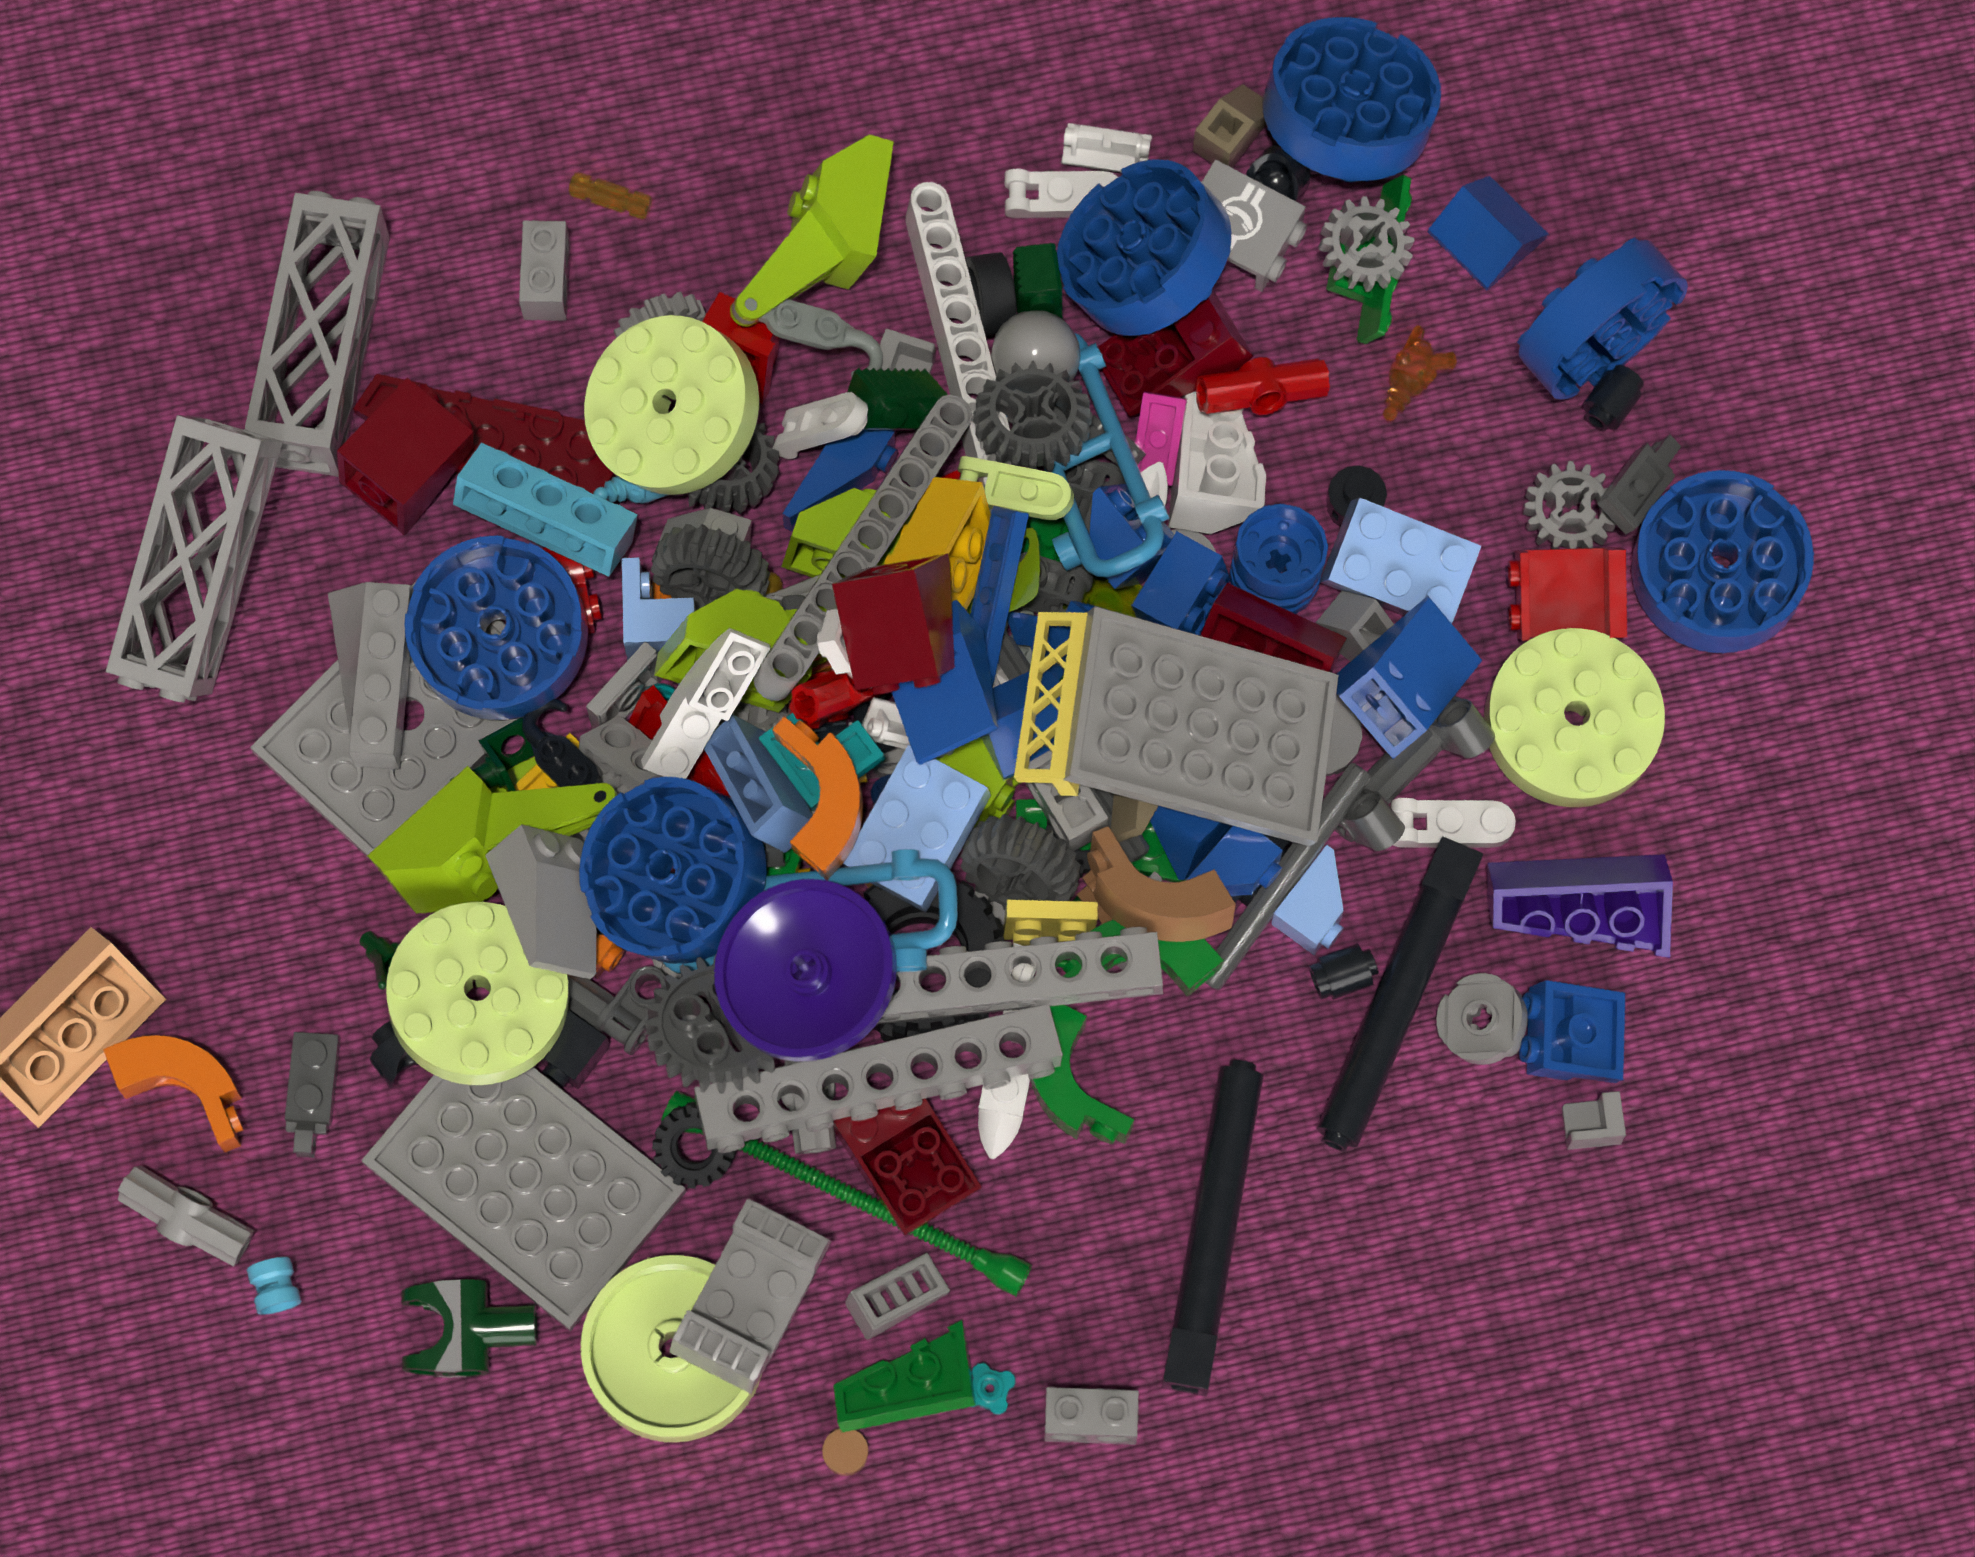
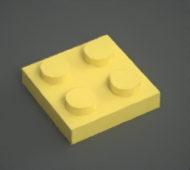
M1007 900L1003 921L1004 940H1013V944L1016 943L1022 946L1030 945L1031 939L1048 936L1056 937L1058 942L1074 941L1075 935L1090 932L1096 928L1098 902Z

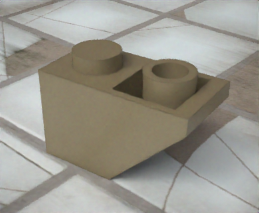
M1242 84L1220 98L1196 128L1193 151L1212 164L1217 160L1233 168L1266 126L1262 105L1263 97Z

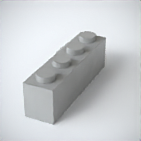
M365 582L328 593L350 734L349 753L355 767L399 769L410 666V653L406 643L404 622L405 613L407 614L409 602L413 594L411 585Z

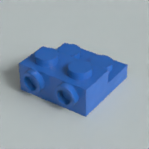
M1548 980L1529 987V992H1526L1522 998L1527 1008L1528 1036L1522 1039L1519 1049L1520 1060L1527 1063L1526 1075L1566 1081L1574 1077L1609 1083L1622 1081L1624 1073L1625 993Z

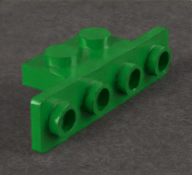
M1401 175L1384 184L1381 191L1380 199L1384 200V210L1388 213L1396 207L1400 210L1396 217L1398 223L1405 221V215L1412 200L1411 193L1409 192L1411 177ZM1387 234L1388 243H1390L1393 246L1392 240L1389 234ZM1372 237L1369 242L1366 241L1360 244L1357 251L1359 252L1364 246L1367 247L1369 244H1372L1376 237ZM1340 242L1341 249L1345 255V245ZM1335 265L1330 266L1326 290L1363 303L1357 342L1367 344L1384 336L1392 320L1390 305L1392 293L1397 286L1398 279L1391 276V282L1384 289L1375 281L1370 292H1366L1363 282L1359 281L1353 289L1348 288L1349 278L1344 275L1342 278L1335 280L1333 277L1337 268Z

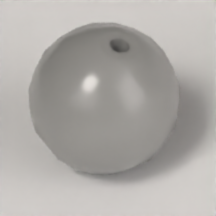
M1023 311L1012 316L1002 324L996 333L991 351V360L995 374L998 373L999 369L1011 374V368L1015 362L1022 370L1029 369L1030 363L1034 360L1037 369L1044 370L1051 362L1054 374L1056 375L1067 369L1070 375L1069 382H1072L1077 374L1081 356L1079 342L1072 328L1057 315L1046 311Z

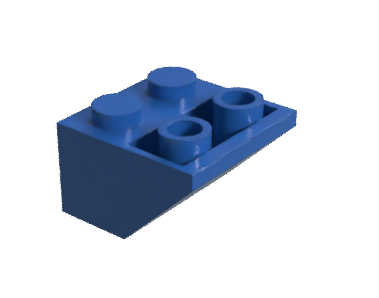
M1126 483L1100 486L1093 492L1089 535L1098 557L1102 560H1108L1142 544L1146 538L1145 529L1135 510V505ZM1161 522L1164 540L1160 550L1153 558L1122 574L1105 577L1114 589L1140 585L1148 579L1174 536L1171 529L1164 522Z
M1176 531L1131 605L1136 617L1200 636L1214 601L1225 585L1230 582L1222 555Z

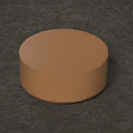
M840 1429L833 1431L825 1439L822 1449L823 1459L827 1467L832 1472L842 1476L856 1474L865 1466L868 1460L867 1442L856 1430L841 1433Z

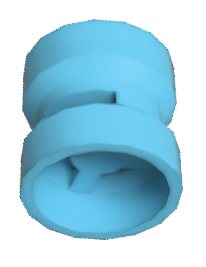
M277 1257L267 1259L247 1268L249 1283L255 1286L257 1292L254 1299L257 1314H274L301 1304L299 1289L293 1286L291 1280L294 1272L291 1258Z

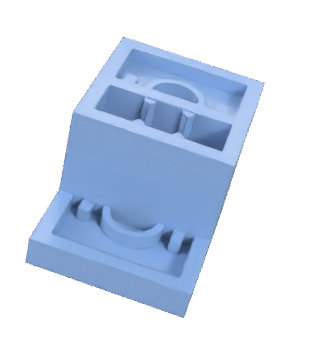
M622 558L623 643L627 660L644 642L653 647L658 654L659 650L690 613L696 611L694 598L654 599L650 572H642L640 558Z

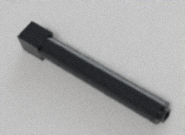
M1442 836L1417 898L1316 1128L1323 1135L1321 1141L1327 1146L1339 1151H1346L1348 1146L1358 1147L1484 853Z
M1231 1060L1229 1066L1219 1068L1162 1383L1163 1389L1207 1396L1264 1077L1263 1074L1256 1071V1065L1251 1062Z

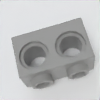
M523 221L519 303L524 320L567 321L570 238L566 221Z
M620 715L580 736L579 750L598 768L601 774V783L610 784L617 794L620 792L625 794L633 788L644 784V780L663 777L643 769L641 759L652 740Z
M1049 750L1030 761L1028 769H1050L1052 752ZM1025 782L1059 839L1067 841L1066 848L1073 851L1091 842L1092 832L1108 826V817L1089 787L1079 784L1078 796H1060L1052 783Z
M1047 1387L1045 1441L1136 1445L1139 1391Z

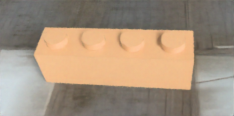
M90 927L0 1017V1092L39 1128L107 1060L103 1049L125 1041L166 999L109 940Z

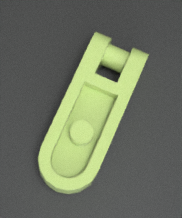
M962 456L958 466V471L961 473L960 480L977 482L978 478L987 477L984 491L989 509H992L993 506L1028 513L1030 517L1057 520L1064 517L1074 504L1072 487L1062 476L1056 473L968 456Z

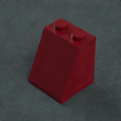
M408 377L337 450L339 483L404 536L411 530L473 449V427L468 419L458 411L453 410L449 412L439 403L440 400L433 390L422 383L417 386Z
M948 553L864 568L832 584L855 690L872 688L874 695L884 694L900 689L899 683L913 681L915 688L926 687L940 683V675L955 668Z

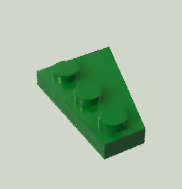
M961 1320L949 1326L948 1333L930 1342L923 1339L911 1345V1352L891 1362L881 1360L834 1384L837 1421L841 1433L976 1406L966 1330L963 1321Z

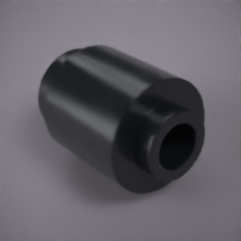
M1615 365L1613 370H1607L1583 402L1587 421L1600 430H1607V428L1618 429L1642 395L1641 389L1644 386V382L1641 377L1623 365Z
M1358 943L1319 957L1317 959L1318 963L1309 966L1313 984L1321 1000L1330 996L1335 1000L1373 986L1372 976L1378 974V968L1371 950L1362 951Z

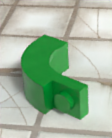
M1111 920L1090 932H1101L1103 938L1120 936V931L1126 928L1115 920ZM1205 939L1186 942L1158 940L1161 969L1171 977L1187 997L1222 969L1224 960ZM1110 954L1103 959L1101 965L1108 971L1110 968L1127 961L1119 954ZM1071 959L1062 968L1066 973L1063 977L1072 978L1078 975L1082 969L1081 964Z
M1066 1005L1050 1006L1062 1051V1060L1060 1066L1054 1067V1073L1042 1078L1030 1079L1036 1099L1049 1119L1076 1140L1086 1124L1091 1127L1089 1132L1099 1140L1108 1144H1113L1117 1140L1125 1144L1133 1130L1134 1119L1088 1096L1077 1085L1071 1073L1070 1058L1086 1027L1087 1016Z

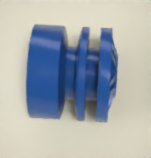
M1275 504L1263 506L1251 513L1238 531L1229 573L1231 585L1292 613L1297 614L1304 610L1317 595L1326 561L1328 543L1324 529L1314 516L1296 506Z

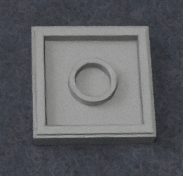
M647 642L640 646L587 704L586 708L592 729L618 715L626 720L634 711L641 693L647 687L662 681V678L654 676L657 651Z

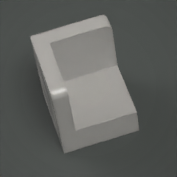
M885 329L880 343L883 353L881 368L884 371L887 368L891 371L895 368L898 371L902 368L905 371L910 368L913 371L917 368L922 371L925 368L931 373L936 360L935 344Z
M1620 1091L1602 1093L1598 1101L1570 1103L1562 1107L1567 1150L1621 1145L1626 1136Z

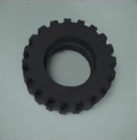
M962 881L959 885L956 884L958 915L956 927L952 934L959 940L961 946L966 947L967 952L985 950L984 945L988 943L1005 941L1003 926L1000 919L994 917L992 905L984 896L978 898L974 894V887L967 882ZM874 884L863 892L864 899L880 915L891 935L909 925H936L938 923L939 890L926 913L885 890L878 889ZM976 968L968 973L966 982L972 987H983L990 981L991 974L985 969ZM894 989L892 996H894L898 992V990ZM989 1013L877 1024L873 1029L880 1032L882 1040L888 1042L989 1018Z

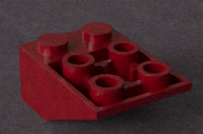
M1213 291L1206 300L1200 302L1188 314L1165 328L1148 335L1128 336L1115 334L1098 347L1106 363V367L1102 368V371L1130 416L1140 413L1144 392L1182 397L1196 391L1195 383L1197 376L1235 371L1253 357L1238 329Z
M926 1098L922 1099L923 1103L920 1106L908 1110H896L895 1106L878 1109V1115L866 1120L852 1121L851 1116L833 1121L835 1134L904 1236L982 1189V1186Z

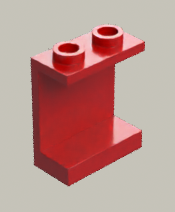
M1621 547L1515 550V560L1508 561L1509 587H1516V604H1509L1510 631L1517 630L1518 639L1528 641L1543 633L1567 628L1594 630L1609 635L1610 638H1627L1626 549Z

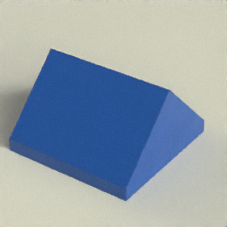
M1490 175L1463 185L1428 229V233L1486 291L1549 236V233Z
M1049 670L1042 674L1041 684L1048 691L1060 682ZM1030 671L992 688L998 729L981 736V739L1003 781L1014 776ZM1041 691L1039 693V698L1043 696V693ZM1061 695L1058 698H1056L1059 704ZM1050 703L1036 715L1035 725L1041 732L1057 721L1058 710ZM1033 733V740H1034V739L1037 737V735H1036L1035 733ZM1055 736L1049 740L1052 744H1054ZM1043 745L1030 756L1029 762L1049 751V748Z
M1158 806L1150 820L1179 880H1186L1200 861L1232 827V825Z

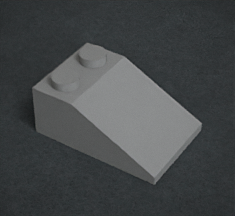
M521 824L485 856L529 966L591 979L596 975V925L590 917L592 913L588 906L586 895L581 892L579 868L584 843L582 839Z

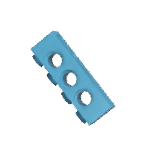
M483 443L479 445L458 474L453 505L608 577L632 544L638 514L625 509L621 505L609 502L586 491L582 487L570 484L540 468L533 467Z

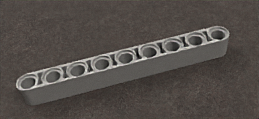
M945 395L935 403L766 655L754 676V685L764 698L773 701L785 699L810 667L819 653L817 636L819 631L822 630L826 612L822 611L817 604L823 606L827 611L837 609L832 584L843 579L839 573L847 577L864 568L877 565L930 485L932 479L936 476L969 426L972 419V410L963 398L956 395ZM902 480L906 481L910 486L904 484ZM881 511L886 512L890 516V518L885 516ZM859 541L865 543L870 549L865 548ZM795 636L802 638L807 645L800 643ZM774 669L783 672L786 678L779 676Z

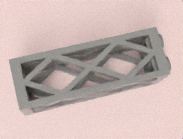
M310 191L308 194L295 193L244 429L283 441L276 464L278 468L339 477L337 450L349 438L354 414L353 408L357 400L390 241L380 205H376L373 201L366 198L354 197L350 201L334 199L330 194L321 191ZM317 244L335 246L307 275L311 252ZM353 249L360 250L358 261ZM344 256L350 274L313 310L307 293ZM351 291L347 314L324 337L319 323ZM301 306L306 320L295 330ZM312 333L316 347L285 378L290 354ZM341 339L335 365L330 349ZM322 359L329 378L291 416L284 399L285 396ZM329 396L323 421L315 429L300 427ZM278 409L284 424L275 423Z
M177 415L106 668L107 673L119 676L118 684L143 690L144 687L160 688L159 696L183 703L186 699L196 701L197 696L212 694L283 441L200 416ZM204 442L209 443L205 448H203ZM213 456V459L195 475L196 471ZM231 457L233 458L239 480L236 491H234L227 461ZM217 471L227 509L204 530L194 492ZM185 509L194 540L189 545L187 544L182 525ZM225 527V529L208 544V542ZM176 546L178 555L171 561ZM219 550L214 567L211 557ZM200 567H202L208 589L204 603L195 574ZM180 568H182L169 582L165 584V582L173 574H175ZM185 582L196 621L179 637L173 640L163 601ZM155 619L164 649L158 656L156 655L151 636Z

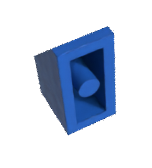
M1232 826L1186 880L1215 869L1230 896L1252 895L1260 885L1265 889L1268 888L1280 874L1282 867L1278 864L1283 850L1262 833Z

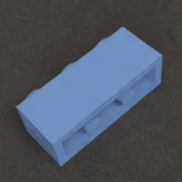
M732 714L728 721H724L713 732L704 750L751 836L786 853L792 847L790 841L813 815L803 798L760 743L758 737L764 734L765 731Z

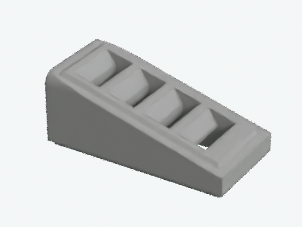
M925 1253L851 1291L845 1304L862 1334L869 1340L949 1294L950 1290L928 1253ZM917 1271L930 1290L924 1294L912 1275ZM901 1280L913 1298L909 1302L897 1285ZM887 1291L896 1307L895 1309L890 1310L881 1292ZM870 1299L872 1305L874 1306L875 1310L879 1315L878 1318L875 1316L867 1300Z

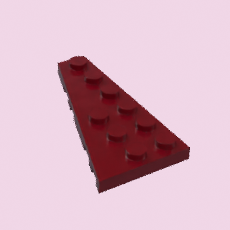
M376 374L354 406L355 415L367 420L405 379ZM430 388L438 396L439 403L449 412L453 410L458 411L468 419L473 427V449L455 471L458 474L479 445L483 443L533 467L540 468L570 484L582 487L594 494L596 488L604 487L605 482L611 481L613 477L617 476L596 454L588 437L585 420L563 416L558 411L495 398L494 401L477 398L467 392L455 390V393Z

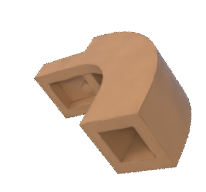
M1109 826L1092 832L1091 849L1087 853V859L1093 874L1097 877L1094 898L1101 908L1117 923L1125 928L1145 927L1147 928V933L1157 932L1158 940L1170 942L1200 940L1232 928L1236 904L1215 869L1182 882L1167 883L1157 881L1143 875L1131 864Z

